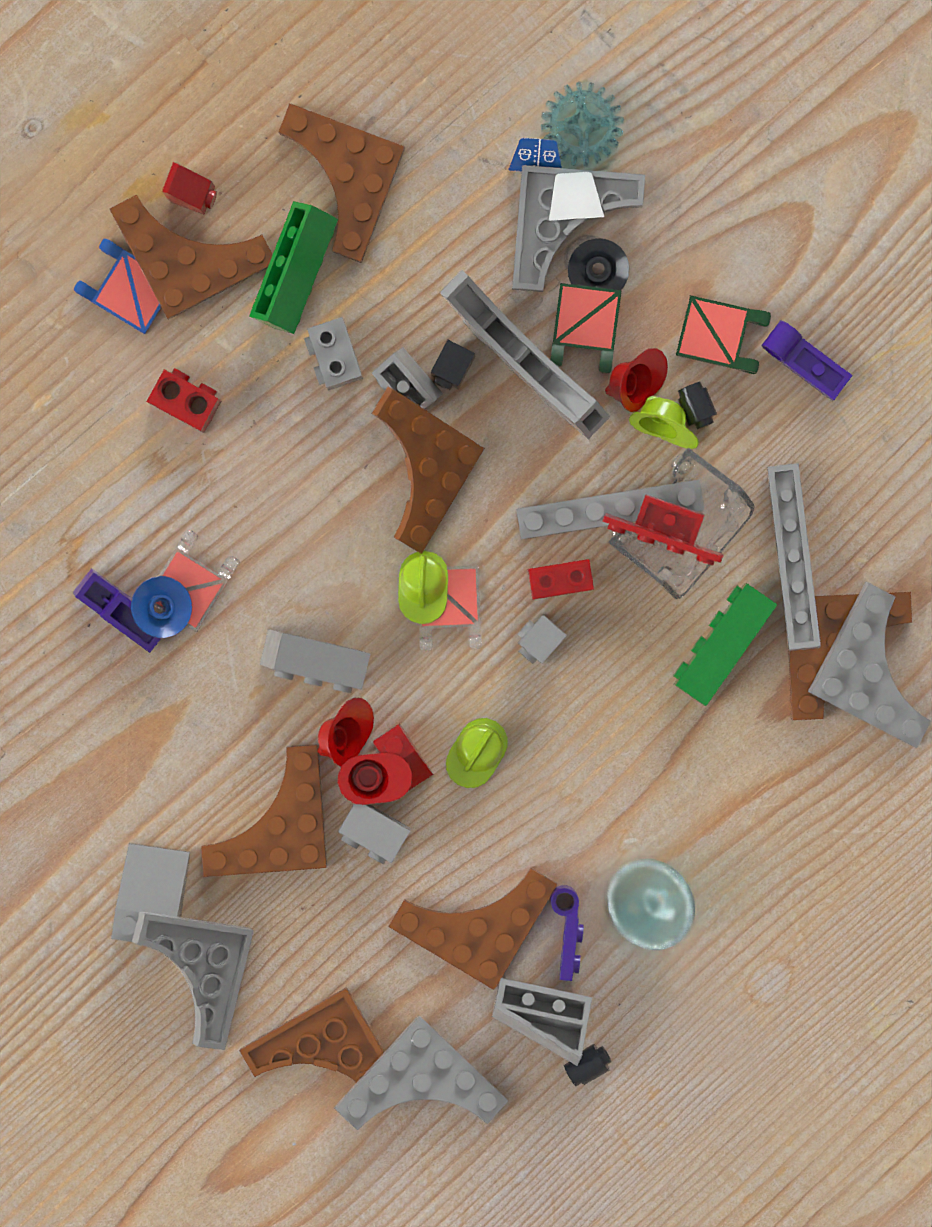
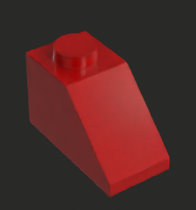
M172 163L162 190L171 203L205 215L206 209L213 207L217 197V191H214L215 185L211 180L177 163Z
M400 723L373 741L380 753H395L403 757L410 765L412 784L409 790L434 775Z

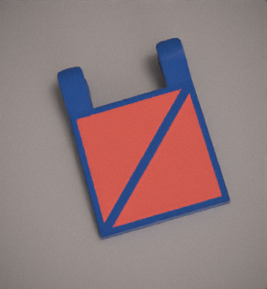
M103 239L99 248L117 261L98 291L82 281L76 283L74 291L143 334H146L161 306L134 255L112 241Z

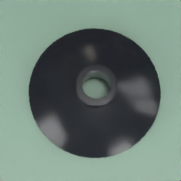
M603 238L587 240L581 243L570 256L568 262L570 283L622 290L629 277L628 258L622 248L613 241ZM596 263L603 264V273L595 274L592 270L593 265Z

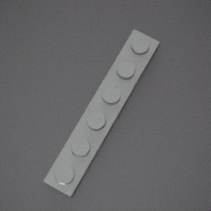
M799 463L767 467L789 651L820 648Z
M700 479L516 509L521 540L608 526V523L602 521L606 513L635 522L646 494L696 512L704 511Z

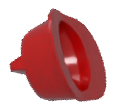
M648 348L633 361L618 364L611 373L609 385L605 388V393L620 402L625 410L637 412L643 407L647 398L654 396L663 386L668 371L666 356L657 348Z
M352 698L344 703L334 718L325 721L321 725L318 733L319 748L317 750L321 756L331 758L340 767L350 758L359 756L360 751L370 737L374 725L373 709L369 702L363 698Z
M383 752L350 758L342 765L338 773V786L341 794L348 801L355 804L367 805L398 800L408 792L412 784L410 765L403 757L395 753Z

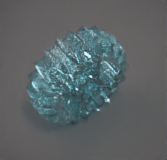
M577 82L576 91L572 92L568 84L565 85L564 93L566 96H563L558 91L554 92L553 96L557 103L549 100L546 102V107L552 112H542L541 115L543 120L548 121V123L541 125V131L551 132L543 139L555 140L558 150H562L559 157L560 160L563 162L567 155L572 156V166L576 165L577 158H582L584 167L588 166L590 156H592L596 164L600 163L599 152L605 157H609L611 151L608 146L617 148L619 142L614 137H621L623 135V130L615 126L623 124L624 118L614 116L621 111V106L615 105L610 107L615 100L614 95H609L604 99L603 96L606 89L601 87L597 93H594V83L591 82L588 84L587 90H582V83ZM576 102L575 114L572 117L564 118V121L557 122L560 112L569 104ZM585 102L599 107L605 117L601 118V115L591 114L587 110ZM580 111H582L584 122L591 125H587L584 138L580 126L574 125V123L578 124ZM601 127H608L603 139L595 145L589 146V135L594 131L600 130ZM559 131H564V134L570 133L575 135L580 147L566 142L561 137Z

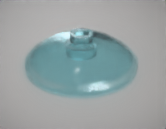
M654 859L632 861L620 868L609 884L607 905L610 917L618 931L631 943L649 950H663L676 945L689 933L695 917L693 894L685 879L668 864ZM656 894L661 896L663 902L657 899Z

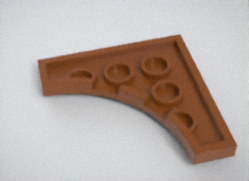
M289 103L279 129V134L296 142L315 157L325 170L335 193L338 209V228L332 252L362 263L405 147Z
M137 195L110 208L117 225L168 320L267 269L273 255L263 235L239 243L219 245L200 243L179 236L160 224L143 206Z
M387 387L372 414L389 428L402 445L406 455L404 458L408 480L411 481L410 500L406 502L404 515L394 538L422 554L485 448L396 390Z
M911 592L889 593L896 598L891 606L886 628L898 624L912 623ZM859 594L815 596L821 647L789 651L788 647L791 720L824 719L825 700L813 695L808 690Z
M318 745L286 747L285 774L274 802L260 820L245 832L223 842L201 846L203 877L327 868L319 753L317 752Z
M530 868L516 887L498 901L488 906L457 913L426 909L404 899L388 927L495 990L556 888L557 883Z
M347 987L239 1050L254 1077L276 1068L292 1066V1064H313V1066L335 1072L338 1071L353 1079L355 1083L360 1080L384 1053Z

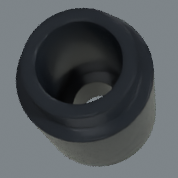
M701 381L678 390L680 396L678 401L686 414V421L689 426L695 425L698 430L714 423L712 417L716 416L717 412L707 388H703Z
M592 1044L582 1051V1056L577 1066L568 1062L564 1064V1069L575 1086L581 1083L586 1085L610 1071L608 1064L612 1061L603 1046L598 1048L595 1044Z

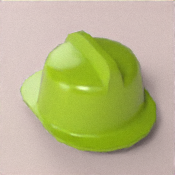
M650 396L647 398L641 412H635L629 417L630 424L642 433L659 437L682 448L694 449L699 445L698 438L685 427L686 414L683 408L672 400Z
M423 551L422 554L415 552L409 555L401 564L398 587L399 608L404 616L414 623H432L442 615L446 608L448 595L447 565L434 552Z
M478 718L469 722L459 734L446 758L448 775L457 785L464 788H476L485 784L493 775L508 747L507 735L504 728L498 722L489 718Z

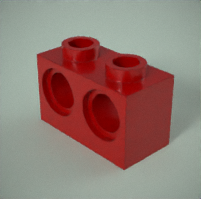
M176 368L173 369L172 373L164 369L146 402L205 433L222 402L219 398L215 397L218 391L203 383L198 388L188 382L190 376ZM172 383L178 384L180 388L179 395L175 399H167L165 397V388ZM197 398H204L207 402V408L201 414H194L191 408L193 401Z
M589 559L527 569L532 600L594 590Z

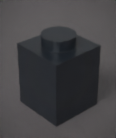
M447 339L431 370V376L435 377L434 383L449 391L452 386L459 389L475 359V353Z

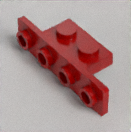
M647 494L644 497L636 523L608 513L604 515L602 520L608 523L607 529L620 534H625L626 530L637 533L638 540L652 545L657 540L668 544L666 549L680 555H684L685 551L697 555L696 560L708 565H714L715 561L721 563L724 556L722 553L695 544L705 514Z

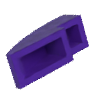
M90 569L73 591L77 599L149 653L161 640V638L152 637L144 633L137 626L131 612L132 598L94 569Z

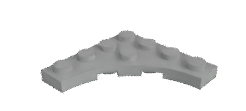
M522 165L512 290L543 292L547 270L556 251L576 228L591 219L549 221L555 176L557 174L592 173L603 213L621 208H642L645 175Z
M865 582L808 692L917 748L931 721L918 713L903 698L891 677L885 654L886 624L891 606L896 597L871 583Z
M139 911L132 942L158 950L167 956L179 968L189 985L195 1008V1032L192 1044L197 1047L225 1050L254 930L237 925Z
M417 1016L339 1101L334 1109L356 1130H359L376 1114L394 1105L413 1100H439L459 1105L488 1124L508 1100L425 1020Z

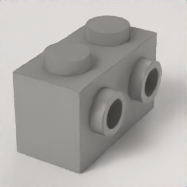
M343 317L307 328L309 337L304 338L309 355H316L319 366L314 367L319 385L325 383L326 388L331 390L363 379Z
M404 347L393 353L372 372L382 389L386 390L387 387H390L423 409H426L443 394Z
M542 615L535 624L529 620L519 631L518 635L521 639L518 643L522 648L518 652L532 664L536 660L542 664L567 635Z
M354 803L338 832L343 835L342 841L356 849L359 845L370 850L368 856L384 864L386 860L390 863L393 862L411 828L370 804Z

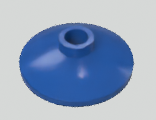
M157 576L145 580L138 586L132 597L131 612L135 623L144 633L156 638H167L178 634L186 627L192 613V602L188 591L180 582L170 577ZM156 602L161 603L163 606V611L160 614L154 610Z

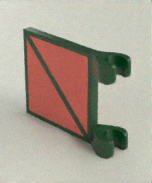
M560 283L550 358L556 366H562L564 347L568 346L600 350L599 371L601 373L611 372L622 290Z
M690 295L676 356L736 369L749 374H756L759 368V361L739 357L747 322L767 327L770 323L771 313Z

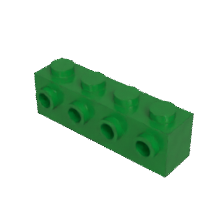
M293 201L249 317L274 329L291 334L295 333L301 321V315L307 299L312 292V286L317 273L323 263L327 247L334 235L338 218L313 205Z
M744 583L742 587L736 585L726 599L730 604L724 613L718 611L708 625L712 628L706 638L703 636L699 637L691 649L694 655L687 664L683 661L673 674V677L677 679L673 685L703 706L708 705L778 605L748 583Z

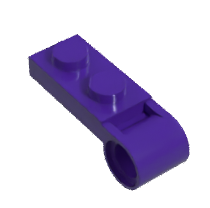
M780 320L761 346L783 365L831 401H834L853 375L803 339V336L794 327Z
M560 885L554 889L550 897L553 910L558 915L565 916L559 978L560 980L572 981L573 973L579 974L581 955H576L575 951L576 942L582 943L584 924H578L579 898L576 891L568 885ZM561 893L571 894L573 896L572 905L568 908H560L556 904L557 896Z

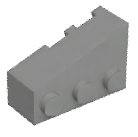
M268 629L260 665L275 670L274 676L292 680L293 675L305 677L304 683L322 687L323 681L334 683L333 689L351 693L352 688L362 690L370 653Z
M501 978L492 1017L577 1066L582 1056L592 997Z

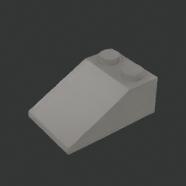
M129 843L115 908L111 939L132 942L139 911L181 917L190 852Z

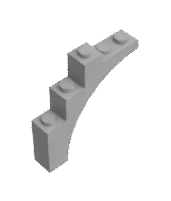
M461 270L440 292L463 319V322L472 333L494 351L513 373L533 388L551 409L587 439L610 418L602 406L541 352L496 307L464 271Z

